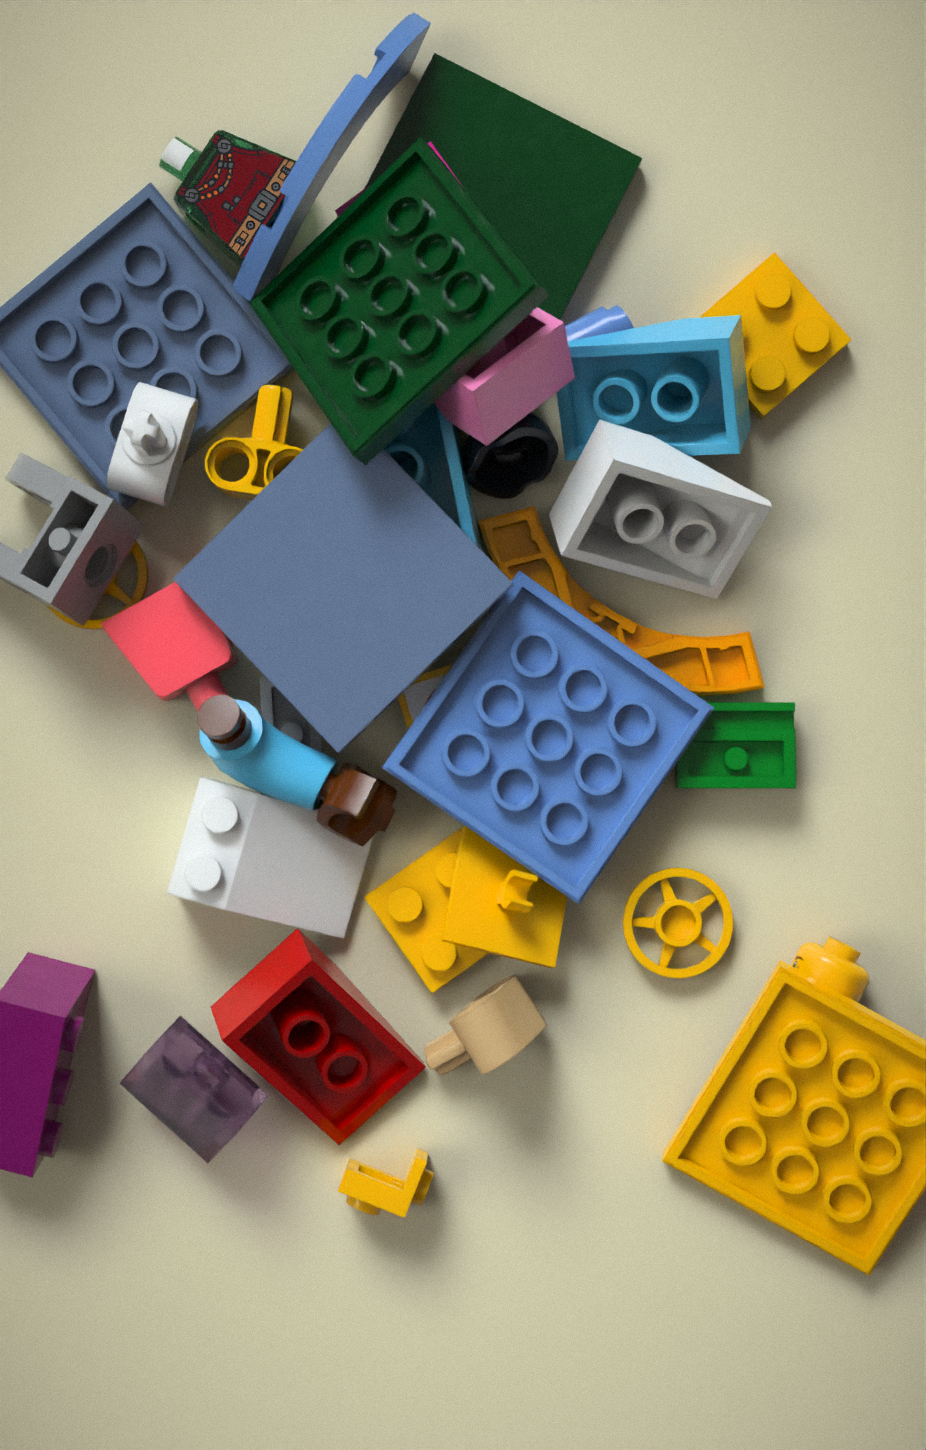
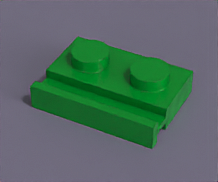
M707 702L714 709L675 764V789L796 788L795 702Z

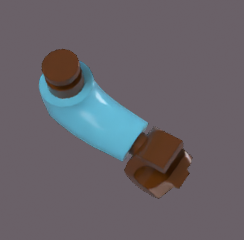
M220 694L210 697L200 706L197 714V724L200 727V743L220 771L251 789L309 810H314L319 801L323 800L318 810L316 821L332 833L362 847L378 831H386L395 813L392 805L396 799L397 790L394 787L369 774L359 765L349 761L343 763L338 774H335L334 772L338 764L337 759L282 733L268 723L259 711L247 701L236 700L230 696Z

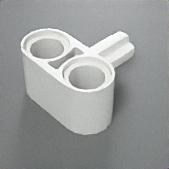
M139 382L132 393L107 475V489L161 506H167L174 492L198 412V399Z

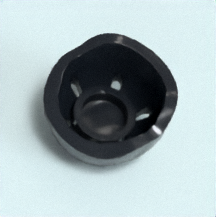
M530 412L488 446L468 434L462 454L468 484L475 490L488 496L511 499L522 493L529 485L543 481L551 472L559 450L550 427L540 416Z

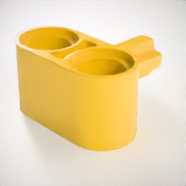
M277 385L262 386L258 393L251 438L225 437L216 441L208 449L205 457L206 473L211 482L224 495L252 501L279 474V471L284 466L288 465L303 451V449L286 444L294 397L291 390ZM233 454L246 456L249 459V470L242 479L236 482H228L221 479L220 466L226 457Z

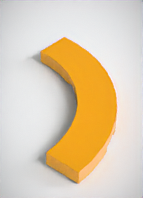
M535 506L478 521L479 529L492 562L510 580L513 579L518 571H521L697 696L732 695L765 688L750 631L727 636L698 637L668 634L638 625V623L615 613L594 599L570 576L553 551L541 527Z

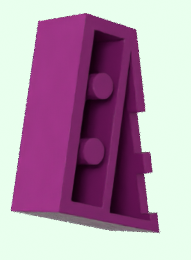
M28 952L0 990L1 1170L33 1178L44 1156L53 1158L57 1151L62 1135L63 1123L57 1122L56 1119L60 1105H65L73 1083L74 1071L69 1069L73 1054L77 1051L85 1025V1018L83 1016L95 969Z

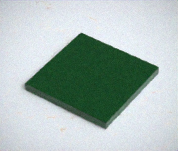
M434 53L365 188L376 181L420 137L427 144L431 141L467 193L549 294L537 307L561 320L641 164L642 158Z
M420 137L249 304L354 458L367 465L539 306L549 294L435 151Z

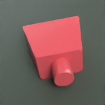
M176 582L101 623L106 633L161 700L170 701L187 692L198 712L200 706L210 697L220 694L229 696L217 674L239 662L233 642Z

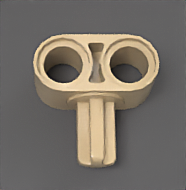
M513 974L477 996L451 1019L449 1024L452 1030L427 1043L424 1048L427 1057L425 1062L430 1070L434 1069L437 1073L444 1075L472 1059L483 1075L520 1053L547 1026V1023L516 974Z

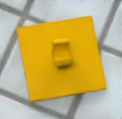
M463 826L441 941L551 969L555 968L567 896L474 831Z

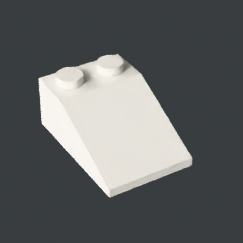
M599 420L553 505L549 518L560 554L563 557L717 599L771 511L772 505L768 499L654 436Z
M200 777L167 894L219 909L344 939L373 837L362 847L341 838L317 822L319 810L317 808L309 810L258 791L212 778Z

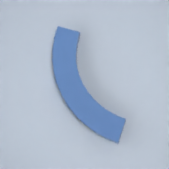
M416 13L409 14L375 49L374 55L377 56V60L368 77L364 78L359 74H355L314 132L283 183L280 192L285 195L279 213L270 228L264 224L260 226L235 279L233 291L251 301L278 275L304 219L341 157L380 103L410 72L431 25L430 22Z

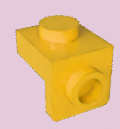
M416 1149L404 1180L349 1158L338 1192L348 1195L346 1203L362 1212L379 1215L380 1210L383 1209L405 1218L411 1202L422 1205L432 1181L434 1172L425 1169L428 1152Z

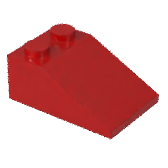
M298 928L210 1007L221 1040L338 1145L344 1142L426 1068L421 1058L339 967Z

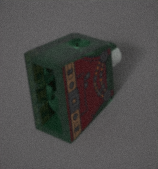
M217 130L202 152L181 138L175 137L166 147L159 166L182 181L173 198L179 212L241 268L260 226L264 224L270 228L273 225L285 198L280 189L296 161L224 130Z

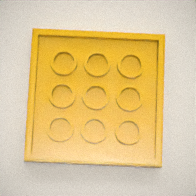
M780 960L663 1151L662 1161L869 1276L926 1189V1040L849 997L829 989L811 976Z

